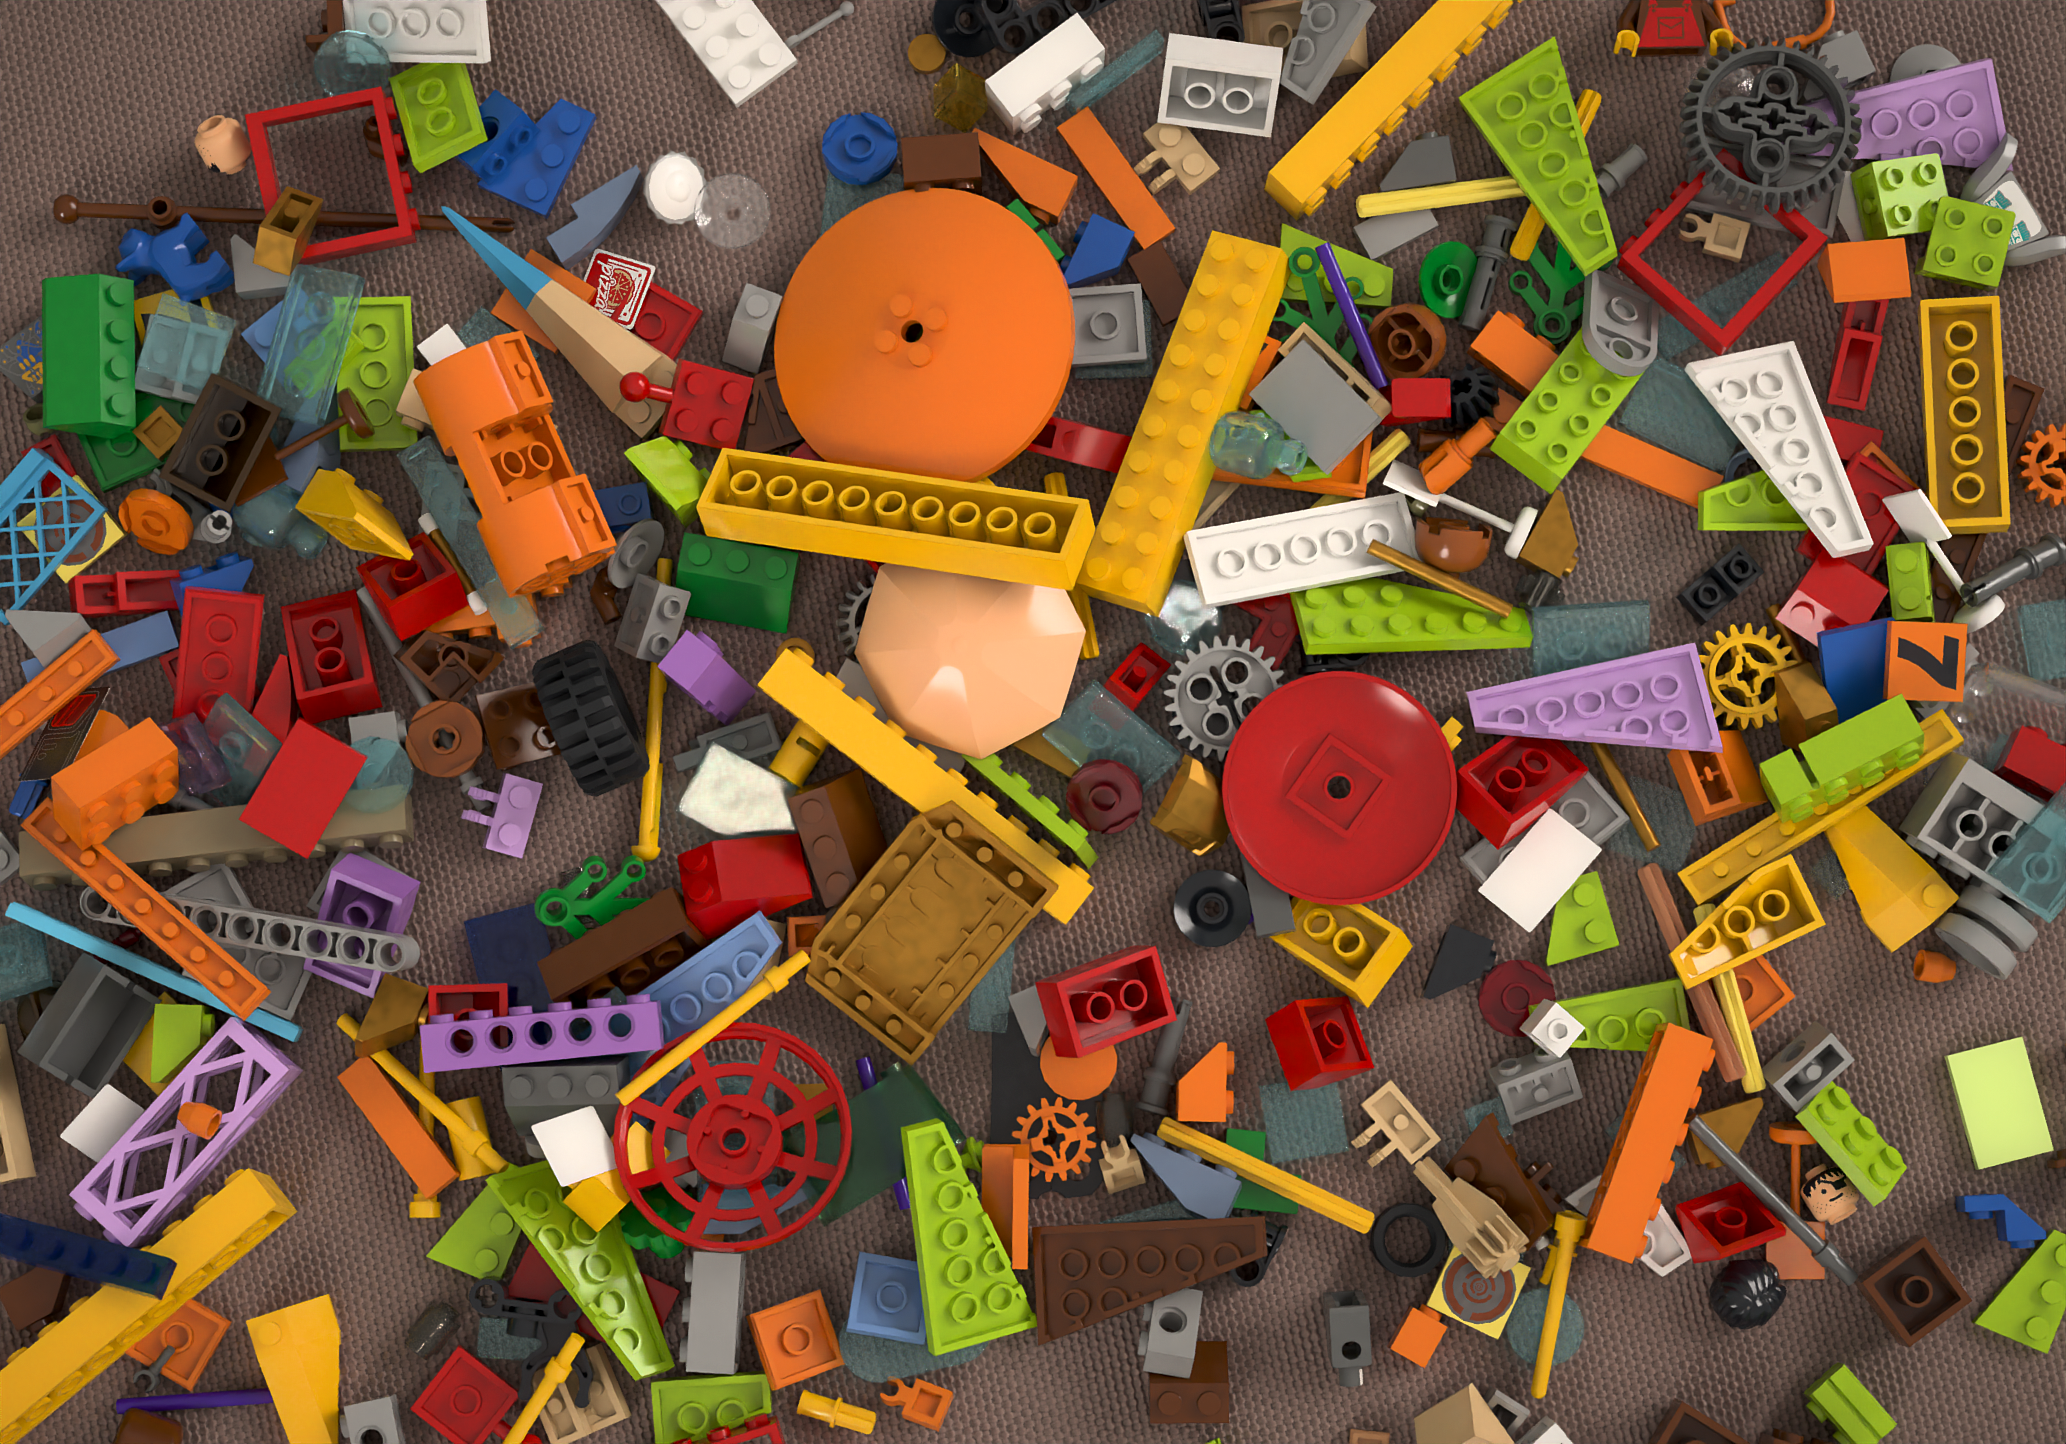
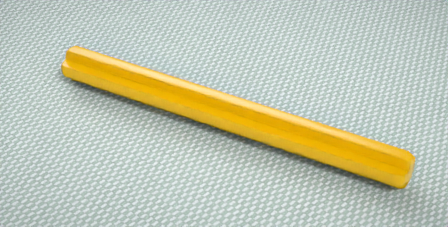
M1164 1117L1157 1130L1156 1136L1166 1142L1189 1150L1215 1165L1219 1164L1236 1172L1240 1177L1362 1234H1366L1373 1224L1375 1217L1373 1212L1170 1117Z

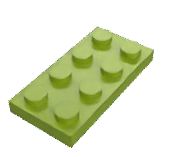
M411 296L333 298L334 320L337 317L344 320L366 346L336 376L337 394L342 389L349 387L363 406L375 431L373 436L362 439L355 434L349 424L340 427V452L418 450L417 431L402 425V418L396 415L397 406L411 371L414 368ZM338 404V417H340L343 413Z

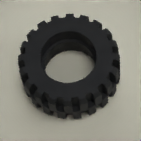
M584 640L537 660L533 666L532 675L539 701L542 704L543 712L555 741H557L560 752L586 795L597 797L644 777L650 769V764L641 732L617 676L597 642Z

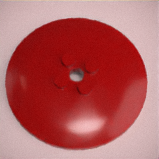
M1329 671L1293 680L1270 693L1252 709L1243 720L1229 747L1223 771L1222 796L1224 811L1231 834L1244 857L1261 876L1284 892L1300 899L1327 905H1351L1373 901L1395 892L1415 879L1434 859L1447 837L1454 817L1457 801V777L1452 752L1445 735L1432 715L1413 696L1398 686L1375 676L1351 671ZM1335 776H1343L1350 782V791L1343 798H1334L1328 792V783Z

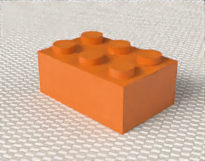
M150 717L51 776L55 821L82 851L92 844L104 842L113 831L126 823L132 824L142 817L144 812L157 804H164L170 801L176 792L179 791L178 748Z

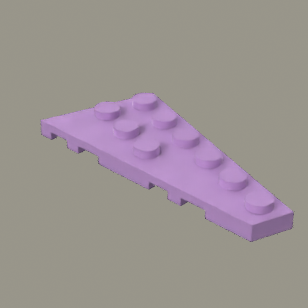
M1984 58L1855 91V97L1849 102L1860 104V110L1854 116L1862 119V125L1856 130L1861 133V140L1858 144H1854L1858 147L1859 151L1856 157L1852 159L1861 158L1884 161L1937 153L1940 156L1941 165L1978 168L1995 151L2006 133L1991 58ZM1827 98L1802 104V106L1821 109L1827 114L1834 126H1837L1833 108ZM1766 121L1769 123V129L1775 130L1772 128V122ZM1805 127L1807 128V134L1813 136L1810 134V128ZM1828 143L1823 150L1808 155L1831 156L1835 144ZM2012 163L2007 170L2013 171Z
M1695 643L1467 692L1475 733L1723 753L1721 738Z

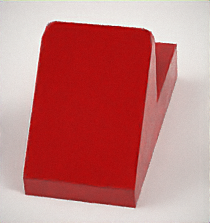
M1395 378L1392 379L1390 386L1379 388V392L1392 404V410L1380 422L1382 426L1391 427L1451 418L1450 379Z

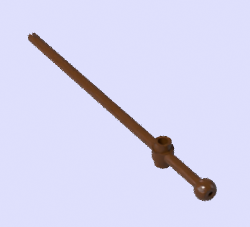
M64 194L54 200L53 206L54 218L58 222L67 225L75 223L79 217L150 220L156 228L162 230L174 227L186 212L194 222L261 224L266 217L265 209L176 206L172 199L165 196L155 197L148 205L79 202V199L75 196ZM320 211L315 226L389 229L398 227L399 224L397 215L390 213ZM419 215L421 230L459 231L445 215ZM462 216L484 232L510 233L515 229L509 226H494L495 224H515L514 220L510 218Z

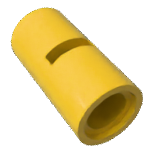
M798 720L768 769L798 788L802 787L829 745V742Z
M480 1096L446 1103L472 1130H479L490 1140ZM447 1128L456 1168L461 1174L459 1181L495 1173L479 1157L473 1158L462 1147L463 1142Z

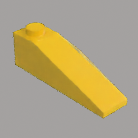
M1866 805L1824 830L1833 853L1837 855L1846 875V883L1849 889H1852L1861 909L1859 912L1864 923L1891 953L1931 925L1959 899L1958 895L1940 875Z
M1789 854L1755 870L1668 955L1685 990L1826 924L1792 854Z
M323 1295L247 1320L246 1324L258 1362L290 1444H339L340 1409L338 1408V1392L340 1382L339 1345H341V1330L330 1295Z

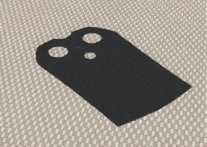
M1014 1012L991 1016L992 1092L990 1144H1021L1019 1138L1012 1136L1013 1131H1022L1023 1128L1016 1119L1018 1116L1026 1119L1030 1117L1027 1109L1028 1105H1032L1036 1110L1041 1109L1042 1098H1046L1049 1106H1054L1057 1097H1061L1062 1107L1068 1108L1071 1103L1075 1102L1077 1106L1074 1113L1077 1116L1085 1112L1089 1115L1083 1122L1084 1126L1095 1127V1131L1087 1135V1140L1096 1143V1147L1086 1148L1085 1154L1091 1158L1089 1174L1081 1181L1071 1180L1068 1176L1066 1181H1062L1059 1173H1053L1051 1181L1046 1182L1045 1172L1040 1170L1029 1181V1199H1039L1040 1195L1051 1191V1189L1062 1194L1064 1198L1092 1195L1104 1179L1098 1161L1105 1158L1101 1142L1105 1140L1107 1147L1111 1148L1105 1090L1098 1096L1086 1100H1070L1056 1094L1044 1081L1040 1069V1056L1038 1058L1031 1055ZM1054 1113L1057 1123L1066 1129L1076 1127V1124L1069 1117L1060 1113ZM1041 1116L1031 1125L1027 1139L1038 1136L1043 1127ZM1049 1120L1048 1130L1054 1131L1056 1133L1055 1128H1052L1051 1121ZM1056 1133L1057 1140L1054 1144L1050 1145L1053 1151H1055L1057 1158L1060 1157L1058 1151L1060 1149L1059 1143L1065 1141L1063 1133ZM1080 1140L1069 1144L1065 1151L1066 1161L1075 1156L1079 1149ZM1042 1150L1031 1153L1037 1161L1050 1166V1155Z

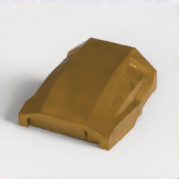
M1185 754L1182 759L1183 763L1155 817H1152L1149 824L1188 851L1202 857L1223 846L1230 833L1223 805L1222 779L1214 775L1202 763Z

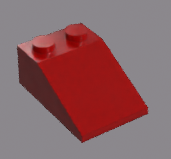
M356 589L280 607L296 699L304 720L311 724L383 707Z
M1508 735L1457 770V801L1455 808L1499 850L1534 823L1585 776L1589 768L1558 739Z
M798 833L711 841L677 855L686 915L706 940L729 932L758 911H761L764 917L813 898L803 843Z

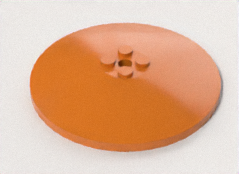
M929 188L928 191L915 192L914 189L888 194L864 204L836 222L816 241L796 268L780 306L774 340L775 369L782 400L801 436L828 463L969 483L977 482L995 473L1015 459L1037 437L1054 413L1068 381L1074 356L1075 317L1072 299L1066 279L1048 246L1031 227L1002 205L983 196L948 188ZM913 324H921L923 327L921 338L913 343L907 342L905 337L907 329Z

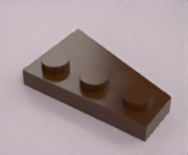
M1492 1112L1483 1118L1444 1169L1454 1179L1457 1177L1463 1179L1493 1199L1527 1236L1529 1242L1524 1246L1529 1251L1537 1245L1555 1223V1218L1532 1179L1526 1178L1515 1160L1518 1155L1511 1143L1508 1145L1505 1143L1496 1127L1500 1124Z

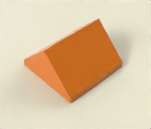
M1904 238L1827 244L1818 259L1817 268L1833 303L1911 297Z

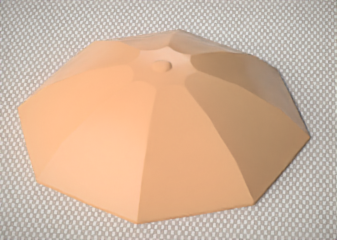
M886 563L879 567L865 612L855 655L888 718L907 733L906 736L983 759L1061 717L1086 630L1064 589Z

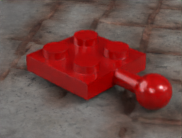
M679 358L671 388L650 383L648 378L640 372H629L621 379L619 389L623 398L629 402L637 403L648 398L667 403L659 433L718 449H735L754 378Z
M459 1345L410 1410L454 1444H484L492 1432L504 1441L512 1426L505 1422L503 1418L519 1398V1390L463 1346ZM526 1434L521 1444H543L541 1439L534 1434Z

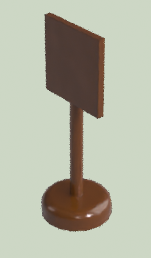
M349 387L342 389L337 394V401L343 413L342 416L278 451L272 438L268 437L235 502L237 507L289 479L282 464V459L340 427L349 424L355 434L362 439L369 438L375 434L367 413Z

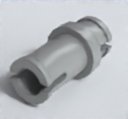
M1631 143L1610 164L1604 163L1599 168L1596 180L1602 198L1607 199L1614 190L1620 191L1626 185L1625 180L1638 168L1647 163L1648 158L1638 145Z

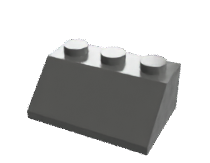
M629 1055L589 1056L503 1066L504 1106L518 1136L534 1135L531 1129L532 1125L588 1106L594 1107L607 1134H614L615 1118L620 1105L615 1094L631 1081ZM633 1115L629 1124V1128L634 1124Z

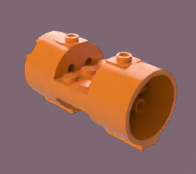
M522 330L497 335L488 341L461 350L433 364L414 379V386L444 454L450 457H457L458 464L483 518L477 522L476 527L509 598L521 597L554 585V582L563 580L573 574L575 576L602 563L615 553L614 547L617 544L586 474L576 476L549 415L553 411L551 403L554 401Z

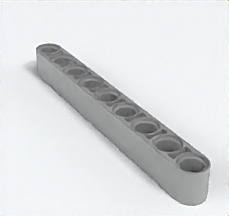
M87 887L82 892L80 908L86 917L97 921L135 927L109 903L107 909L104 910L100 905L101 896L91 887ZM157 891L173 906L176 905L184 916L215 942L383 972L408 970L418 962L420 957L418 943L412 937L404 934ZM211 912L217 917L215 930L210 928L208 924V917ZM247 918L254 925V932L251 937L246 934L244 929ZM284 924L289 927L291 932V938L288 943H285L281 937V929ZM320 931H323L328 938V944L324 950L319 947L317 942ZM358 937L365 945V951L361 957L354 949V943ZM394 944H397L402 951V958L399 963H396L391 956V949Z

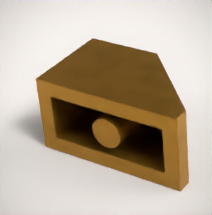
M287 186L259 226L253 263L265 267L272 272L290 276L303 257L320 213L323 199Z
M1556 489L1550 496L1517 559L1514 560L1553 583L1561 575L1568 578L1579 559L1573 555L1578 542L1563 492Z
M1803 661L1774 671L1781 743L1801 752L1798 744L1839 725L1837 707L1810 662Z
M385 973L355 1038V1056L365 1058L414 1039L419 1026L429 1022L428 988Z
M1752 1097L1697 1115L1737 1154L1764 1103L1762 1097ZM1688 1128L1686 1138L1694 1164L1702 1165L1706 1163L1708 1170L1724 1166L1725 1164Z

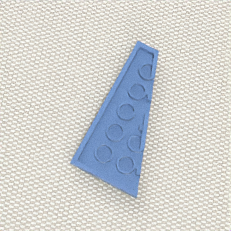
M761 911L746 919L637 994H650L651 1001L660 1000L664 1044L687 1032L701 1028L742 996L782 944V941ZM615 1014L611 1020V1028L618 1035H627L631 1030V1021L625 1014ZM592 1026L588 1027L586 1030L578 1034L576 1037L579 1039L589 1038L592 1032ZM658 1050L609 1055H629L630 1080H632L633 1076L647 1059ZM689 1057L644 1091L640 1098L661 1106L692 1065ZM633 1113V1123L637 1121L645 1128L650 1120Z

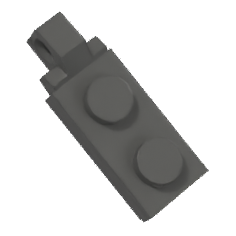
M767 712L697 736V739L689 742L691 751L673 756V761L678 773L697 767L699 775L708 772L711 774L779 751L782 745L771 713Z

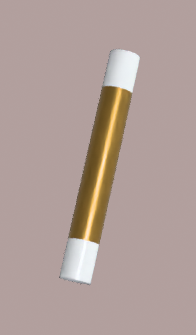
M431 513L422 515L418 519L419 524L457 571L469 606L474 614L480 615L489 608L435 518Z

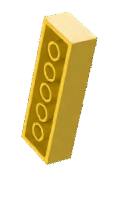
M1999 296L1920 300L1918 327L1926 497L1951 535L2007 532L2010 526V503Z

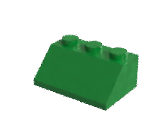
M684 532L676 576V587L691 593L684 616L787 634L801 563L799 553Z

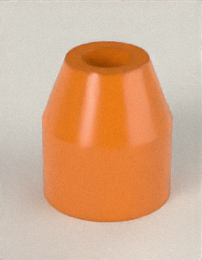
M1921 949L1914 961V978L1931 983L1952 980L1956 973V962L1940 952Z
M185 1102L178 1112L177 1119L189 1132L209 1140L220 1125L222 1112L202 1102Z

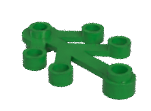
M1537 240L1528 262L1550 290L1548 305L1532 287V277L1526 271L1519 270L1514 272L1508 281V288L1513 294L1521 296L1536 316L1533 322L1535 336L1540 335L1553 345H1557L1565 341L1569 336L1571 322L1583 314L1584 294L1565 308L1563 306L1566 292L1584 281L1585 276L1578 266L1569 271L1571 257L1559 240L1554 268L1538 248ZM1614 259L1597 270L1606 271L1612 265ZM1516 277H1522L1526 280L1527 287L1518 289L1515 287L1513 280ZM1549 320L1555 321L1558 324V331L1554 333L1547 331L1545 322Z
M1300 247L1292 252L1289 258V267L1294 275L1302 279L1313 320L1292 309L1288 301L1283 298L1280 299V303L1284 304L1286 312L1281 317L1274 315L1273 320L1284 321L1296 329L1305 322L1338 353L1334 336L1344 320L1343 314L1336 301L1328 315L1316 274L1320 267L1318 254L1311 247ZM1306 254L1312 258V266L1309 269L1299 267L1298 258L1301 255ZM1354 276L1346 278V284L1349 281H1355L1360 286L1359 293L1352 296L1353 300L1361 297L1364 292L1362 280ZM1365 313L1359 314L1361 318L1367 319L1370 325L1372 324L1373 318ZM1350 334L1338 354L1354 367L1352 359L1357 352V348ZM1285 335L1279 341L1283 343L1291 335Z
M635 855L626 857L621 863V871L591 898H577L592 882H600L607 875V867L604 860L599 856H589L582 864L583 871L562 889L549 888L541 892L535 900L534 910L537 918L543 924L548 926L561 925L577 940L586 931L593 928H586L574 915H590L602 926L615 919L614 915H618L627 909H633L650 899L616 898L631 883L638 882L644 878L646 874L644 862ZM633 864L640 866L639 870L635 873L627 872L628 867ZM592 865L601 866L600 871L592 874L588 872ZM553 901L560 902V906L555 910L547 908V905Z

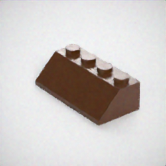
M670 887L667 890L654 893L649 900L635 908L620 912L615 919L601 927L586 931L581 938L565 947L554 949L547 957L538 961L537 964L550 998L554 1003L571 1002L572 1009L588 1007L587 1000L611 998V1005L624 1004L627 1001L626 996L637 995L713 942L711 939L706 940L687 917L684 898L673 887ZM578 1017L575 1019L583 1027L590 1025V1022L585 1018Z

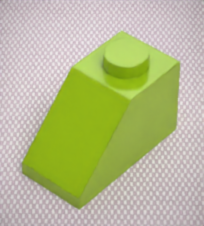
M155 1004L151 1083H168L208 1043V1037H213L215 1016L214 1014H209L210 1006Z

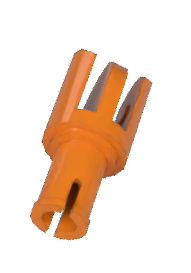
M1480 418L1458 440L1448 438L1418 465L1422 478L1431 493L1435 495L1443 494L1474 467L1472 457L1498 436L1486 420Z

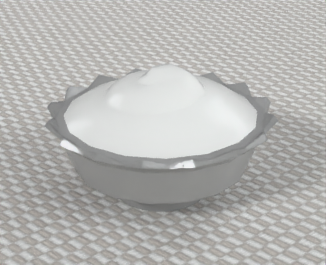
M671 150L666 155H659L657 160L650 165L643 181V194L648 208L654 212L657 219L663 220L667 225L675 223L681 226L685 221H693L695 214L702 212L703 202L708 198L705 191L708 182L704 178V169L698 166L696 158L688 157L685 151L676 153Z

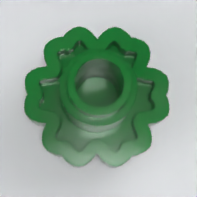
M664 1187L641 1194L658 1216L674 1228L683 1232L687 1230L695 1213L679 1204ZM681 1188L687 1195L694 1199L692 1193L687 1192L683 1188ZM632 1202L624 1207L623 1212L619 1216V1221L627 1244L633 1245L638 1250L649 1247L657 1257L663 1259L672 1258L682 1252L685 1244L665 1235L649 1223Z

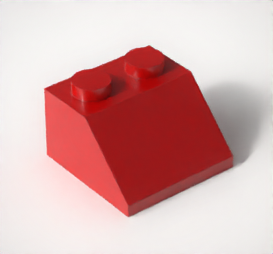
M425 532L407 540L413 552L410 561L378 555L356 567L361 580L383 619L400 641L419 633L423 629L469 605L457 571Z
M1823 546L1781 603L1775 619L1818 647L1816 632L1869 622L1889 591V587L1843 556L1833 558Z
M508 983L428 985L429 1023L430 1016L453 1013L454 1021L469 1019V1012L493 1009V1017L508 1015ZM503 1025L496 1027L493 1033L495 1043L501 1047L509 1046L508 1027ZM460 1029L454 1036V1043L458 1049L469 1051L473 1046V1036L469 1031Z
M1348 996L1295 1000L1265 1019L1291 1091L1317 1089L1374 1068Z

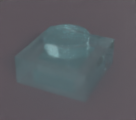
M1500 1096L1462 1110L1471 1134L1483 1118L1492 1112L1500 1124L1496 1127L1502 1137L1514 1133Z

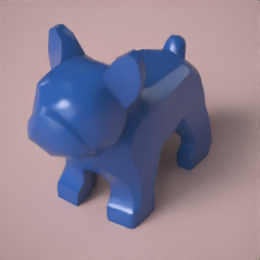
M187 212L181 216L177 226L164 230L156 236L131 228L124 234L121 244L118 246L122 261L115 266L118 272L129 271L128 279L134 280V287L141 284L150 274L160 275L178 295V304L181 307L187 306L190 301L206 297L214 292H220L235 281L234 272L217 250L210 254L207 262L197 263L195 255L210 241Z

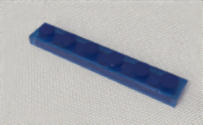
M0 1213V1257L158 1300H162L177 1266V1263L168 1257Z

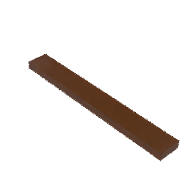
M2012 375L2006 376L2004 381L2008 480L2044 392V388ZM1987 533L1954 534L1949 539L1941 540L1939 547L1964 584L1970 579ZM1934 558L1929 571L1931 573L1935 622L1952 623L1962 597L1936 558Z

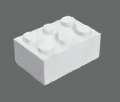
M1076 13L985 81L986 101L1013 136L1020 130L1027 133L1041 122L1042 118L1040 116L1051 107L1054 111L1060 109L1071 100V92L1081 85L1084 88L1091 86L1103 75L1101 70L1104 69L1105 48L1080 15Z
M1169 33L1157 122L1271 137L1281 76L1283 48Z

